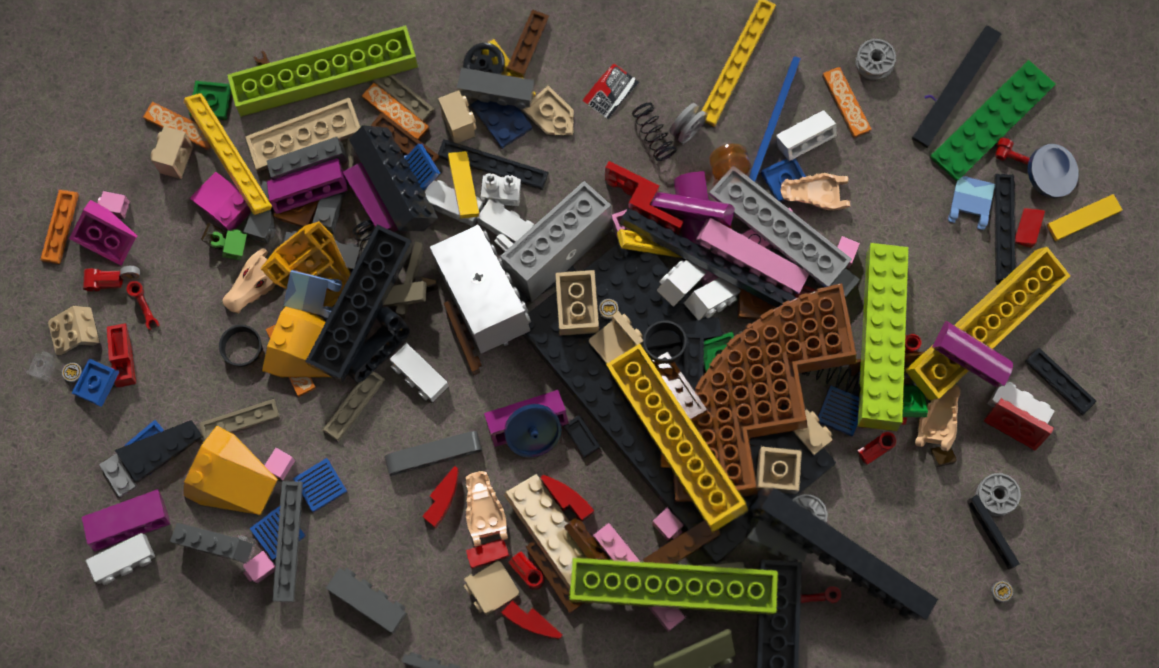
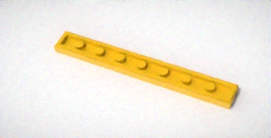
M758 0L702 111L708 114L705 123L715 127L776 4L767 0Z
M200 93L184 98L186 107L252 213L256 215L271 210L272 205L203 95Z

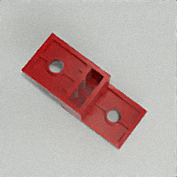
M608 161L605 167V181L612 187L618 186L622 188L626 194L632 196L628 208L680 235L683 221L651 206L654 196L659 192L660 185Z

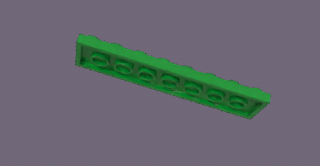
M1028 60L929 158L956 182L959 181L1056 83Z

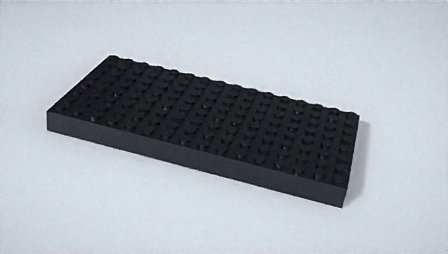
M618 243L583 270H594L599 331L612 321V319L603 318L599 313L600 303L605 299L614 300L618 304L620 314H625L631 321L630 325L634 330L638 329L641 334L642 329L649 328L652 324L659 321H671L677 324L698 320L684 304L691 295L689 292L673 306L657 291L662 285L659 281L670 270L654 253L623 249L620 243ZM557 292L553 293L527 313L531 320L528 323L530 331L523 334L524 338L665 507L684 525L683 528L687 532L704 521L703 516L693 501H676L675 473L672 468L661 467V451L610 374L607 363L589 343V339L596 333L559 334ZM683 344L651 348L648 351L655 357L668 352L672 358L681 352ZM684 352L682 356L677 361H675V364L682 372V374ZM794 431L749 438L756 480L758 451L761 447L801 451L799 491L796 494L783 493L792 500L837 463L824 448L813 455ZM756 495L742 497L748 511L720 527L719 531L722 535L700 548L713 564H717L747 539L745 535L754 513L749 510V507Z

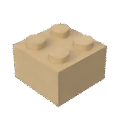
M458 90L438 98L441 114L453 141L460 143L475 137L474 130L477 129L476 120L472 111H469V104L465 95L461 96Z
M164 126L162 132L158 134L156 148L151 152V161L161 174L181 179L194 145L186 132Z
M761 447L758 451L757 491L761 488L775 487L782 493L796 494L799 491L801 451Z

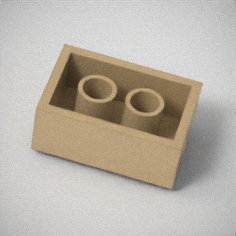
M594 270L555 273L559 334L597 333L599 331Z

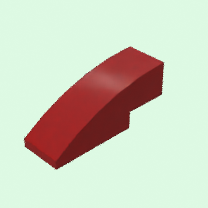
M127 324L108 326L109 362L112 369L119 371L114 384L117 388L136 384Z
M456 466L453 467L430 494L429 497L434 503L422 516L435 529L444 519L455 496L459 477V470Z
M545 475L540 477V480L563 512L570 507L581 522L594 514V509L576 491L554 478Z
M511 601L502 612V615L512 623L531 633L554 639H561L563 637V634L533 608L527 614Z

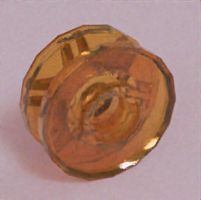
M731 143L720 146L709 157L712 174L719 181L733 165L745 175L751 169L748 152L740 144Z

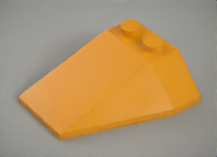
M320 221L301 228L277 247L261 267V270L275 284L287 289L291 270L326 279L341 280L342 286L339 292L327 288L323 307H333L336 304L350 277L349 270L333 235Z
M285 307L279 315L267 345L262 371L278 377H331L308 366L305 362L326 321L315 313Z
M216 426L201 445L186 476L183 496L204 506L261 515L278 479L234 434Z

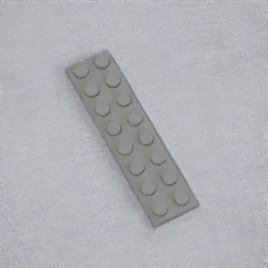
M734 165L709 192V195L717 202L732 204L735 207L733 215L796 265L804 269L824 287L830 286L852 260V258Z

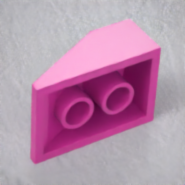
M217 172L190 197V200L226 231L235 230L251 213L249 206L237 187Z
M90 200L69 239L122 266L137 235L110 210Z

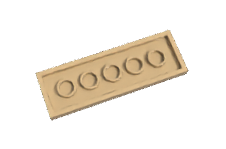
M350 98L245 137L257 171L268 168L266 161L334 137H338L340 141L347 139L360 128V124Z
M536 474L505 492L504 496L570 591L572 559L588 558L565 530L564 526L570 521Z

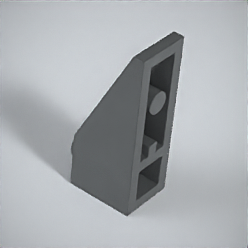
M263 181L261 189L269 200L267 182ZM272 207L271 210L256 215L251 211L244 229L247 238L268 244L270 239L274 238L276 232Z
M346 191L320 199L313 223L320 221L331 234H334Z

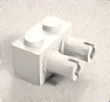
M486 174L483 176L481 201L487 203L490 199L494 202L498 201L503 205L519 206L521 179H517V177L507 175L503 178L495 174Z

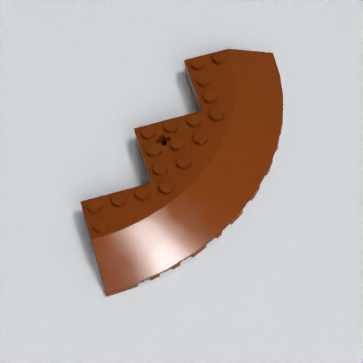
M842 283L817 289V291L810 294H802L799 298L791 301L788 300L782 303V306L774 310L770 309L761 315L760 319L754 323L748 324L747 328L727 343V347L713 359L709 369L700 378L696 386L695 393L706 407L708 414L692 423L741 497L758 494L749 438L808 428L798 373L857 363ZM674 475L676 501H692L677 476Z

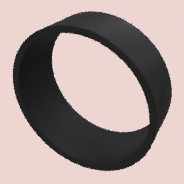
M659 321L652 324L646 330L643 338V344L648 356L660 364H669L677 361L682 356L687 343L684 330L678 324L671 321ZM670 330L681 338L683 348L678 355L672 358H658L648 351L647 344L649 338L657 331Z
M235 325L228 328L222 334L219 341V351L226 362L237 367H246L253 364L259 358L262 351L261 339L257 331L252 327ZM238 332H249L259 341L257 354L246 363L236 364L231 362L225 352L227 341Z

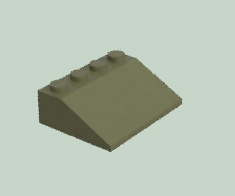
M728 629L653 663L651 668H713V665L718 663L721 666L732 662L731 657L735 656L731 632Z

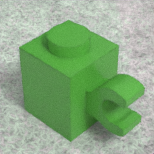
M240 230L227 231L226 239H224L221 233L213 232L212 236L217 237L219 241H211L210 246L223 248L222 257L241 261L247 235L243 234Z

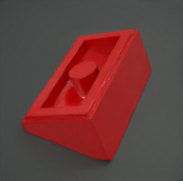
M1023 209L1015 236V243L1033 248L1038 238L1045 211Z
M502 539L466 550L471 569L509 557L505 541Z

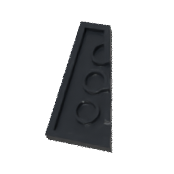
M190 420L116 449L115 452L138 483L204 436L195 423Z

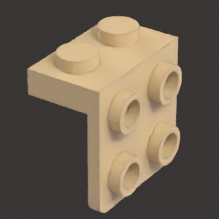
M72 306L48 322L56 355H62L78 345L94 346L100 343L90 307Z
M619 311L612 316V321L589 339L591 346L606 363H609L638 344L643 346L644 337L638 329L634 330L630 325L631 321L625 314L621 315Z
M805 410L808 428L793 431L810 452L815 455L826 445H831V436L833 435L827 427H821L818 422L820 420L813 411L809 413L808 410Z
M500 561L493 563L473 577L469 575L465 578L466 584L463 585L469 595L474 594L477 599L474 604L479 612L484 611L486 616L519 595V590Z

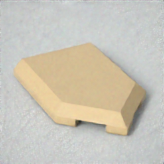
M549 86L532 99L530 108L521 109L547 135H573V109Z

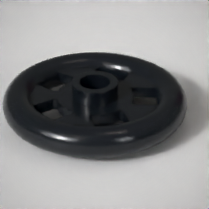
M487 42L478 43L466 53L463 60V68L476 69L483 72L492 70L494 74L502 75L505 68V58L502 51L496 45ZM482 50H489L488 55H481ZM473 56L477 57L475 64L471 63ZM497 57L498 60L496 65H493L492 58ZM482 61H486L484 66H481Z

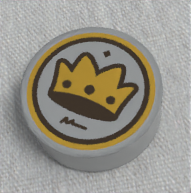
M125 266L120 270V277L124 280L139 279L140 269L136 266Z
M605 299L600 303L599 313L603 318L612 319V316L618 312V304L614 300Z
M68 363L62 370V376L68 382L75 383L78 381L83 369L77 363Z
M1000 581L992 586L991 594L995 600L1005 602L1012 597L1013 589L1009 583Z

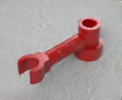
M1007 138L999 139L998 149L995 154L997 159L1006 160V157L1028 165L1029 157L1012 151L1013 141Z
M137 281L130 282L126 288L130 296L137 299L146 319V327L151 330L150 323L152 321H155L159 327V321L152 315L143 296V286Z
M831 586L824 593L801 595L800 603L815 601L837 603L841 598V591L839 588ZM830 593H835V594H836V598H835V599H831V598L829 597V594H830Z

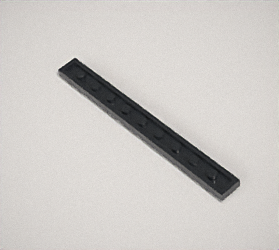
M628 208L621 218L619 224L777 308L788 300L796 299L790 293L777 288L773 284L762 280L738 265L732 264L721 256H717L704 247L691 242L689 239L674 233L672 230L659 225L636 211Z

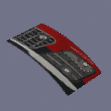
M613 64L582 101L609 119L622 101L640 82Z

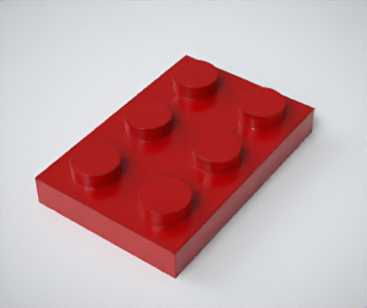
M1002 398L983 421L1035 451L1051 435L1054 429L1045 421L1037 419L1027 411L1021 410Z

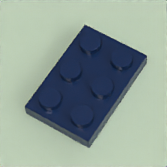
M479 99L470 104L473 111L502 149L532 130L531 124L519 108L514 105L507 104L503 106L497 102H482Z

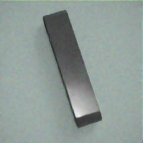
M471 431L389 453L384 457L389 475L394 476L398 475V473L402 474L417 468L420 469L435 465L436 463L479 453L482 451L478 432Z

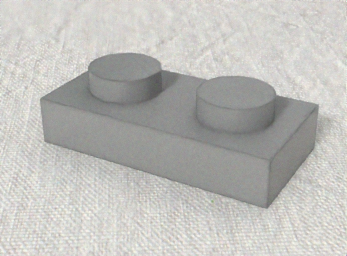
M117 454L99 464L119 497H123L138 487Z

